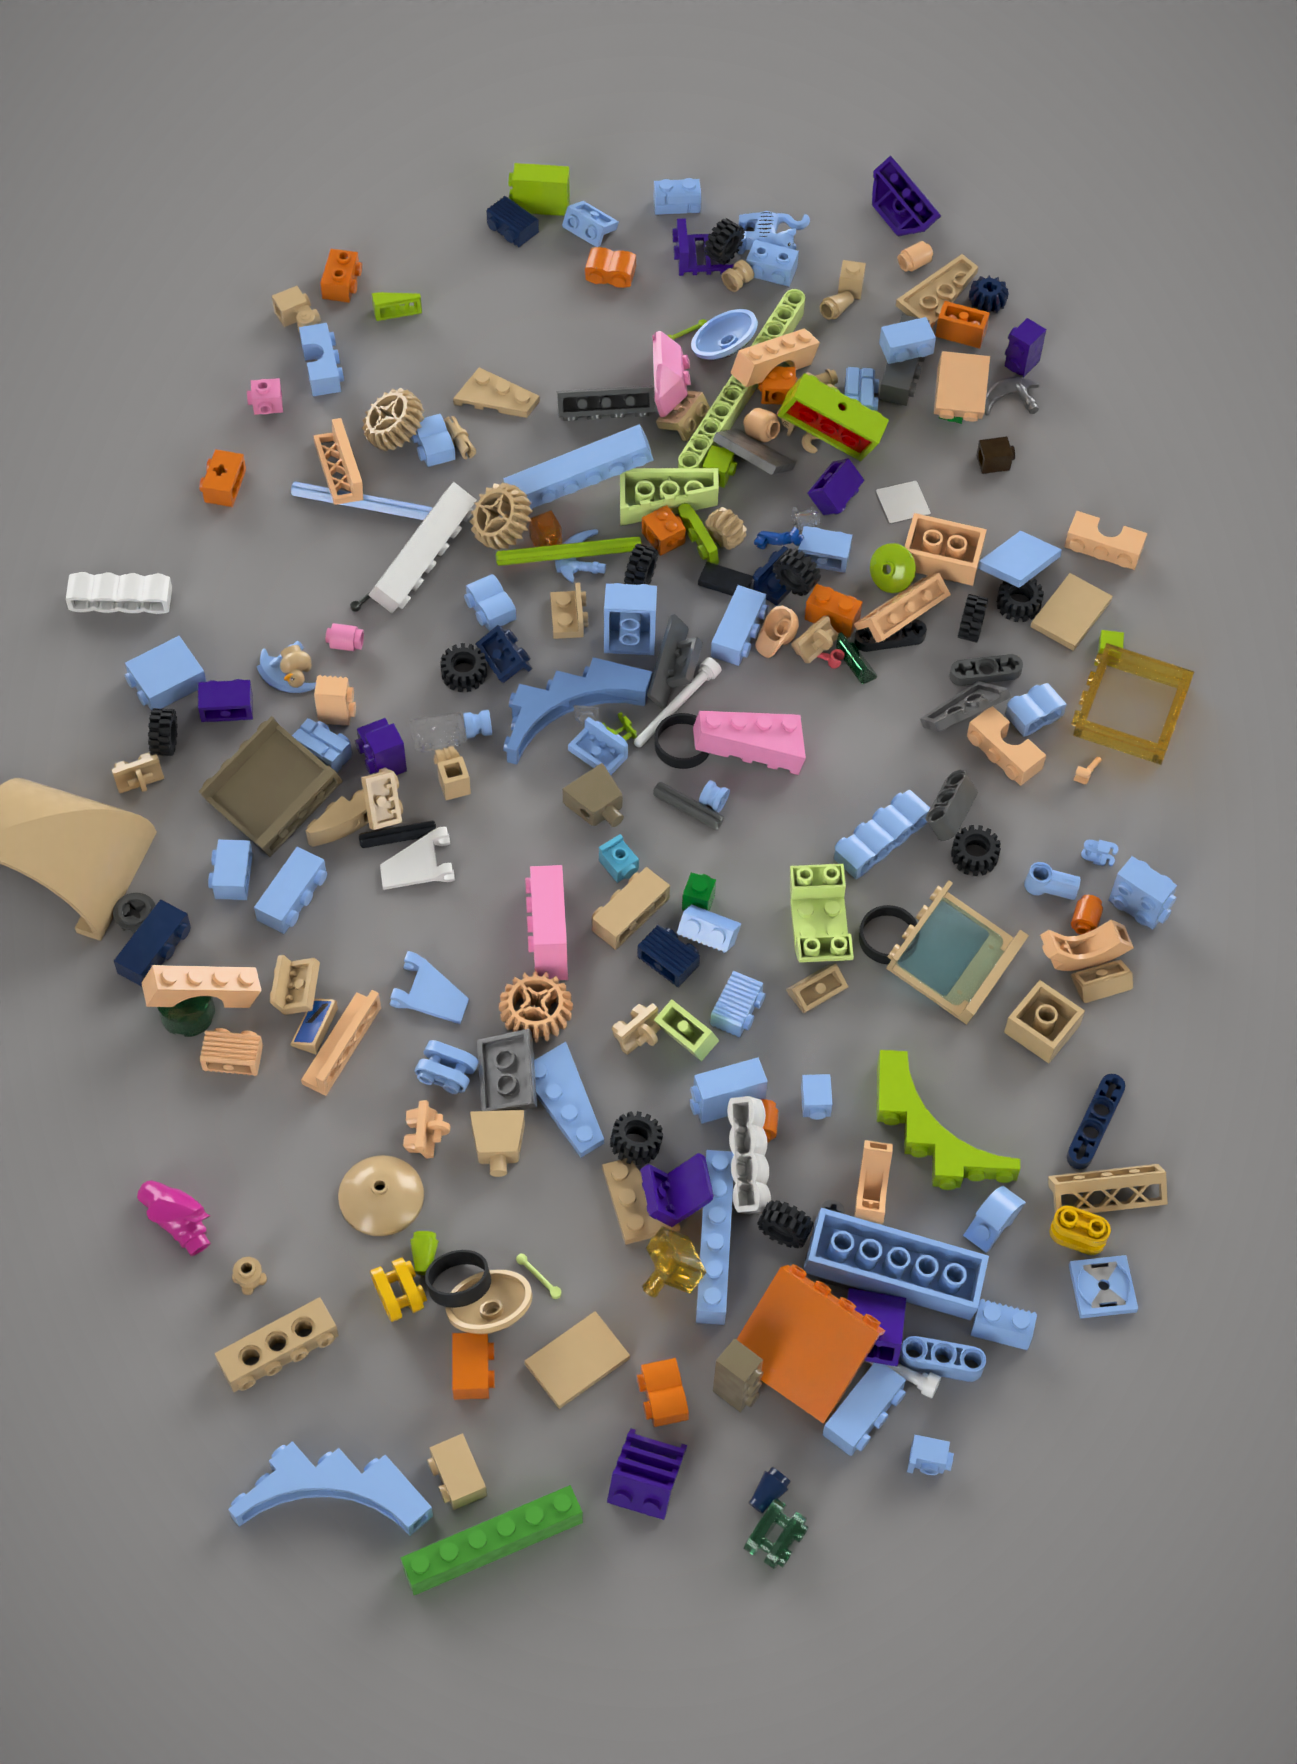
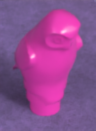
M153 1180L146 1181L141 1185L138 1190L137 1199L148 1208V1219L157 1223L171 1234L182 1248L187 1249L190 1256L197 1255L211 1244L206 1237V1227L202 1224V1221L210 1217V1215L205 1212L204 1207L197 1200L179 1189L168 1187Z

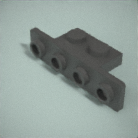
M675 614L669 617L647 692V696L661 709L667 707L672 688L692 683L703 644L698 637L686 640L689 628Z

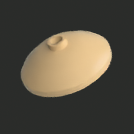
M373 1156L358 1162L345 1174L339 1187L338 1200L343 1217L354 1229L371 1236H388L404 1230L418 1217L423 1206L424 1189L420 1176L407 1162L392 1156ZM377 1185L385 1186V1188L380 1191L375 1189Z
M489 1270L491 1285L487 1293L470 1305L457 1308L445 1307L449 1321L457 1329L473 1334H490L510 1327L527 1312L531 1305L532 1290L527 1279L519 1273L509 1270ZM484 1272L477 1273L463 1280L451 1293L464 1291L474 1286L482 1278Z

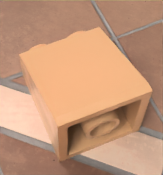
M942 351L937 367L934 414L939 415L943 419H953L954 416L963 417L965 421L970 422L983 418L990 356Z

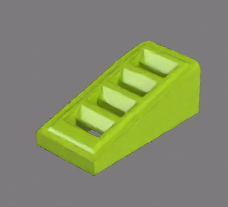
M371 293L376 321L422 313L420 293Z

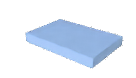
M1019 531L979 561L978 569L1020 588L1061 557L1062 549L1023 531Z

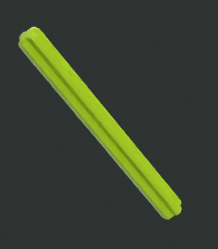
M635 536L503 550L496 552V563L498 566L632 552L633 548L635 549V545L637 543L642 544L640 537Z

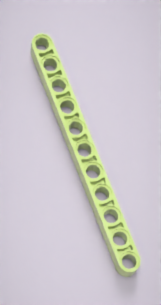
M791 289L784 294L751 346L792 333L804 315L805 294L802 291ZM733 375L730 377L679 455L678 468H702L711 445L720 446L713 440L716 432L731 429L757 389L758 384L745 387Z

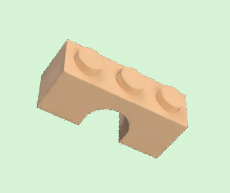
M1076 511L1064 547L1074 552H1080L1099 560H1105L1121 567L1135 570L1147 533L1123 526L1118 536L1107 537L1098 530L1099 517Z
M992 706L970 721L967 737L974 746L979 747L987 755L992 763H996L1001 767L1009 779L1015 780L1021 786L1043 769L1046 754L1029 739L1019 745H1010L1004 742L1003 738L1007 736L1010 721Z

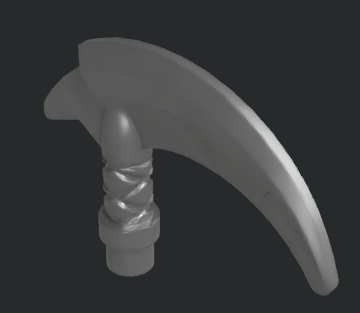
M1012 376L998 381L986 393L985 415H989L992 405L999 398L1012 393L1018 394L1024 402L1025 408L1031 414L1037 413L1039 410L1036 405L1037 403L1027 391L1029 388H1038L1039 383L1024 379L1023 376Z

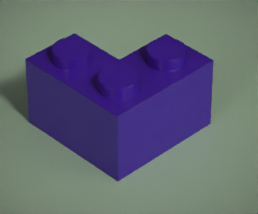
M386 718L357 728L358 739L355 740V745L359 754L364 753L366 757L365 765L369 774L379 773V769L383 768L394 771L396 775L407 772L404 742L394 723L389 725Z

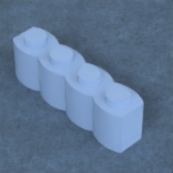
M911 790L903 794L898 793L892 799L891 805L886 808H879L872 816V820L859 824L853 832L854 835L848 838L844 837L837 842L834 848V860L838 864H843L844 869L855 879L860 878L927 823L926 815L930 807Z

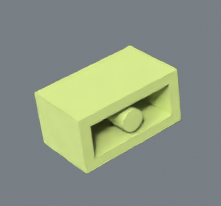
M672 999L654 1019L665 1033L701 1062L719 1042V1039L709 1028Z

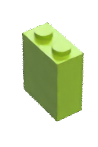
M514 163V171L509 172L508 185L513 187V189H510L509 199L531 214L565 216L570 203L569 166Z

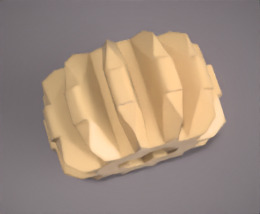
M721 507L712 512L705 521L706 530L714 542H717L721 548L725 547L731 550L737 545L739 546L747 536V528L743 525L744 522L738 518V514L735 515L730 509L727 510Z

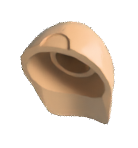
M783 605L776 606L766 616L755 644L757 651L765 658H771L781 645L789 644L794 640L799 628V621L792 609Z

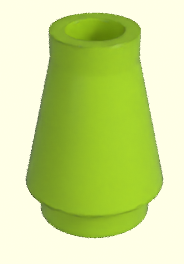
M416 1231L413 1233V1238L410 1239L414 1270L417 1275H425L428 1267L434 1261L439 1240L436 1239L435 1232Z

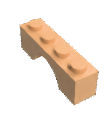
M804 328L738 351L731 374L745 387H749L763 382L769 372L781 362L785 361L791 367H796V370L812 364L820 342Z
M153 965L142 981L147 1007H173L189 998L213 996L223 1001L224 1008H250L261 992L256 967Z

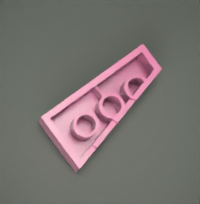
M699 711L693 727L695 750L727 758L729 755L741 758L743 762L752 763V761L767 764L768 768L777 770L780 767L790 770L792 774L799 775L806 759L800 715Z
M562 865L530 866L531 877L525 878L526 894L531 893L532 896L526 897L527 913H532V916H527L528 933L533 932V936H528V951L534 952L535 970L538 972V976L542 977L547 972L549 979L557 976L559 981L568 980Z

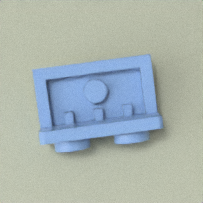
M588 717L584 721L585 728L568 744V751L593 768L603 763L610 775H612L628 758V744L623 737L607 730L601 722L594 721Z

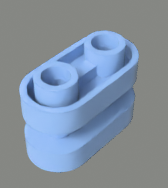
M430 1040L424 1050V1055L428 1059H420L414 1072L420 1082L427 1085H432L433 1083L443 1087L448 1093L458 1094L465 1092L470 1082L465 1074H473L479 1061L475 1056L466 1051L439 1041Z

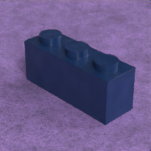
M160 899L114 959L117 974L142 987V981L153 965H162L165 960H169L173 956L175 947L180 940H184L188 936L191 929L188 914Z

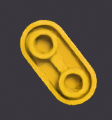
M1073 1206L1060 1207L1056 1211L1049 1229L1050 1237L1055 1243L1087 1255L1101 1253L1111 1232L1110 1224L1105 1218Z
M403 1257L391 1261L393 1270L388 1273H384L381 1266L370 1270L373 1284L391 1322L403 1318L400 1309L409 1306L412 1313L424 1309L423 1303L427 1301L423 1287L421 1285L416 1286L413 1277H416V1273L411 1261L405 1262ZM398 1281L404 1294L398 1298L395 1297L390 1286L391 1283Z

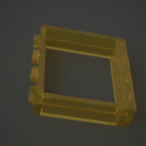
M1106 643L1103 654L1098 653L1094 662V666L1097 667L1096 672L1091 671L1086 685L1090 686L1088 691L1083 690L1079 701L1082 709L1081 711H1075L1071 722L1072 725H1075L1073 736L1162 765L1194 671ZM1107 666L1177 688L1158 744L1087 720Z

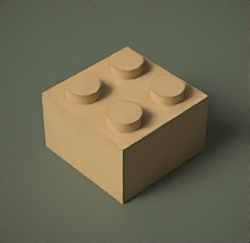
M1039 980L1008 1017L1004 1033L1047 1063H1050L1080 1027L1085 1010Z

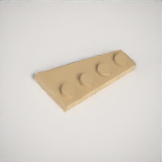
M961 254L896 299V307L908 316L926 317L927 320H930L929 324L933 328L938 321L944 301L953 303L977 274L978 266Z

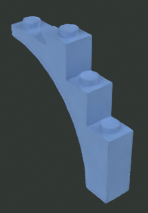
M593 657L590 667H585L583 677L556 670L553 680H548L546 690L519 684L516 693L512 692L509 700V707L512 708L513 720L511 730L513 732L511 737L507 736L504 742L503 751L507 752V762L517 765L525 748L536 734L549 723L569 712L604 703H627L645 706L648 698L647 692L652 679V671Z

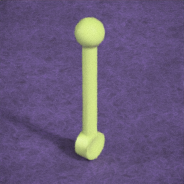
M525 1254L517 1255V1263L524 1265L550 1291L551 1298L558 1299L561 1297V1289L557 1286L553 1287L527 1261Z

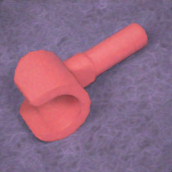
M834 649L831 654L822 652L817 658L828 661V665L836 669L840 667L842 663L840 660H843L845 653L840 649Z

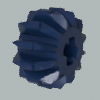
M988 275L987 278L980 276L977 281H973L968 297L972 308L989 313L991 311L998 313L1000 309H1004L1009 292L1006 288V282H1000L999 277L993 279Z

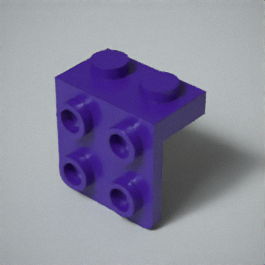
M700 1153L694 1155L669 1173H665L650 1164L640 1169L649 1216L670 1227L677 1225L713 1200L714 1195L706 1157Z

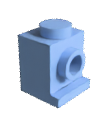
M914 1435L907 1472L913 1473L914 1468L920 1469L922 1473L927 1475L943 1474L944 1470L951 1471L954 1453L949 1452L950 1442Z

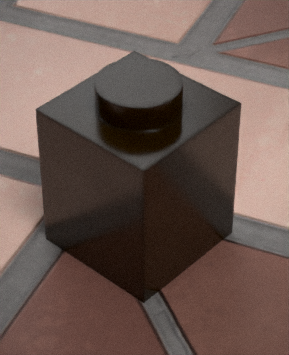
M1007 436L979 440L976 456L981 473L987 474L1010 470L1012 460H1015V448L1013 445L1010 446Z

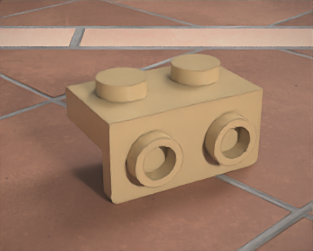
M279 955L274 969L270 1003L284 1015L312 1011L320 962L315 958L290 961L285 955Z

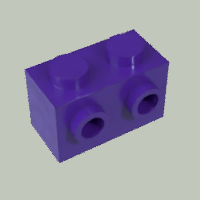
M1026 318L1018 327H1014L1008 335L1009 344L1005 351L1006 360L1004 366L1024 378L1040 362L1047 329L1029 318Z
M849 458L837 460L829 465L807 494L823 516L829 514L837 515L845 510L846 503L859 492L858 488L865 480Z
M235 679L233 681L210 680L198 682V710L201 722L253 720L251 681Z

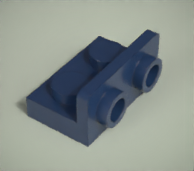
M785 546L778 552H773L768 562L763 567H759L753 575V590L765 593L766 600L776 606L792 591H787L785 585L781 586L779 584L780 579H776V574L773 573V564L788 550Z
M497 625L477 641L475 645L481 649V653L485 654L487 663L498 679L505 683L522 668L528 672L533 668L528 662L531 659L528 653L522 647L518 648L516 645L518 639L510 629L505 631Z

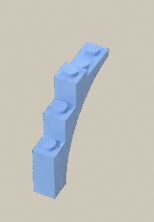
M293 1441L287 1446H280L273 1452L272 1458L269 1460L273 1473H266L260 1477L255 1483L256 1487L247 1494L242 1493L237 1496L228 1509L231 1518L240 1527L259 1513L281 1503L302 1498H339L352 1500L374 1508L392 1519L409 1536L433 1517L432 1507L386 1455L380 1459L375 1458L370 1461L364 1468L365 1472L361 1474L340 1448L333 1453L330 1451L324 1454L315 1467Z

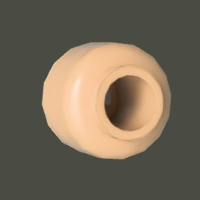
M755 408L744 418L745 433L760 442L766 443L777 437L780 431V422L777 415L768 410Z

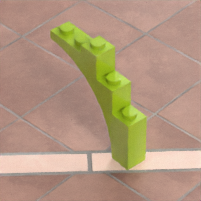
M879 1051L877 1061V1122H884L886 1125L904 1123V1154H911L918 1158L926 1157L927 1155L932 1156L933 1187H940L943 1190L961 1188L963 1178H968L971 1181L993 1179L1000 1183L1017 1181L1020 1172V1159L998 1156L967 1144L940 1125L926 1109L915 1089L909 1071L908 1051Z

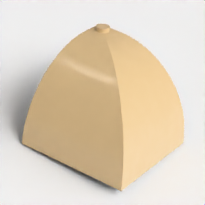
M13 778L0 785V864L26 875L62 898L81 916L75 926L76 933L101 941L113 919L115 904L120 898L125 896L157 833L154 825L141 815L30 780Z

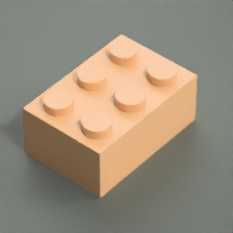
M914 513L905 548L910 551L916 565L915 573L928 576L940 573L945 580L973 586L987 529Z

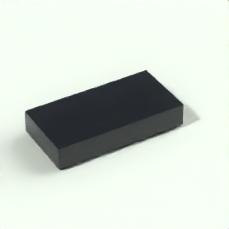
M706 562L698 579L699 586L730 596L734 595L738 585L750 589L753 582L752 575L710 562Z

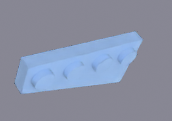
M564 1042L534 1060L536 1097L581 1158L603 1145L604 1137L568 1045Z

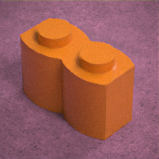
M603 247L591 248L585 266V280L594 284L609 283L619 288L631 287L636 270V254L623 250L612 251Z
M676 1358L641 1365V1374L637 1375L639 1391H645L647 1401L643 1402L646 1420L652 1419L654 1427L689 1420L688 1405Z

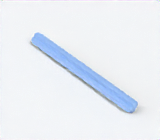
M296 481L291 486V495L333 503L328 487ZM339 490L337 495L349 494L350 491ZM363 494L362 501L340 504L424 520L433 508Z

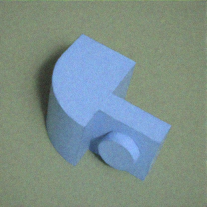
M1004 1186L997 1188L976 1212L977 1216L963 1236L987 1253L1002 1231L1013 1223L1026 1202Z

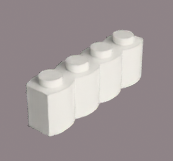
M79 572L69 575L66 603L68 610L74 612H90L94 610L103 613L121 611L124 613L147 612L163 614L168 613L170 609L172 584L169 576L159 573L147 576L129 573L118 576L109 572L97 575Z
M751 1096L730 1098L727 1113L729 1122L732 1125L729 1144L734 1154L731 1162V1174L736 1183L733 1189L734 1207L739 1213L749 1215L761 1214L767 1202L771 1201L770 1191L766 1185L769 1178V1165L765 1158L767 1150V1136L763 1129L766 1117L765 1108L760 1099Z

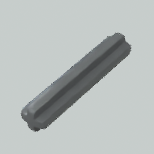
M658 782L653 790L654 796L714 829H719L722 825L724 817L721 814L663 782Z

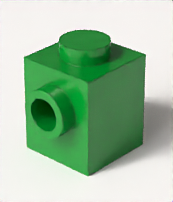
M691 872L682 895V910L684 911L691 905L710 911L715 897L716 879L706 874Z

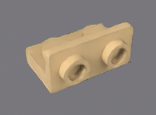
M687 391L688 396L665 417L660 418L659 416L656 420L658 428L677 430L681 439L688 441L710 409L703 392Z
M575 583V591L550 592L553 639L584 637V627H588V613L582 610V607L587 606L586 591L581 592L580 583Z
M383 768L379 769V773L361 777L369 828L376 830L402 823L403 805L398 798L397 789L399 788V781L394 771Z

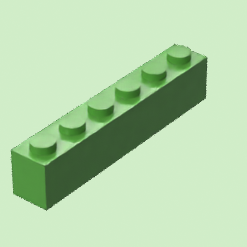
M571 1485L400 1557L413 1595L415 1596L583 1523V1512Z

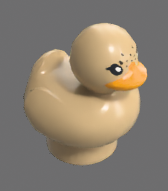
M292 645L281 651L280 669L283 673L287 674L284 680L290 686L298 688L305 681L302 671L309 672L312 664L309 654L301 651L299 645Z

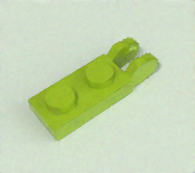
M681 504L678 507L679 517L683 521L691 542L696 541L701 559L719 564L718 548L699 516L690 504Z

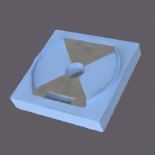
M1126 1255L1069 1262V1270L1080 1319L1136 1313L1138 1311ZM1106 1282L1109 1285V1289H1100L1098 1283ZM1117 1303V1306L1100 1307V1305Z

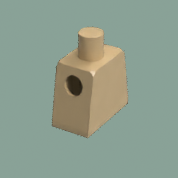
M524 1110L471 1111V1126L478 1162L480 1164H490L491 1176H505L507 1174V1163H517L519 1161L525 1127Z

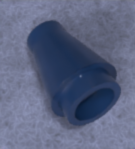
M771 1467L768 1472L764 1471L754 1495L748 1503L763 1514L769 1506L789 1490L787 1486L791 1481L780 1471Z

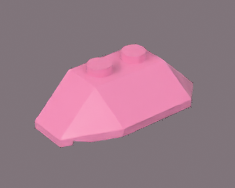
M658 331L652 335L654 399L661 418L665 417L688 396L687 385H691L689 372L686 371V369H690L688 355H683L681 346L662 331Z

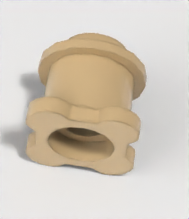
M243 1257L234 1264L232 1280L241 1286L243 1294L251 1295L256 1287L266 1283L267 1276L265 1273H262L261 1264L257 1259Z

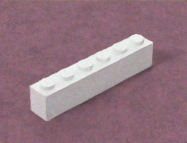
M453 482L368 595L390 613H393L398 607L403 609L411 599L408 593L411 589L416 591L424 581L421 578L424 572L428 574L437 562L433 559L437 554L441 557L449 547L447 540L449 537L454 539L462 529L459 525L462 520L467 522L471 517V511H473L471 507L477 500Z

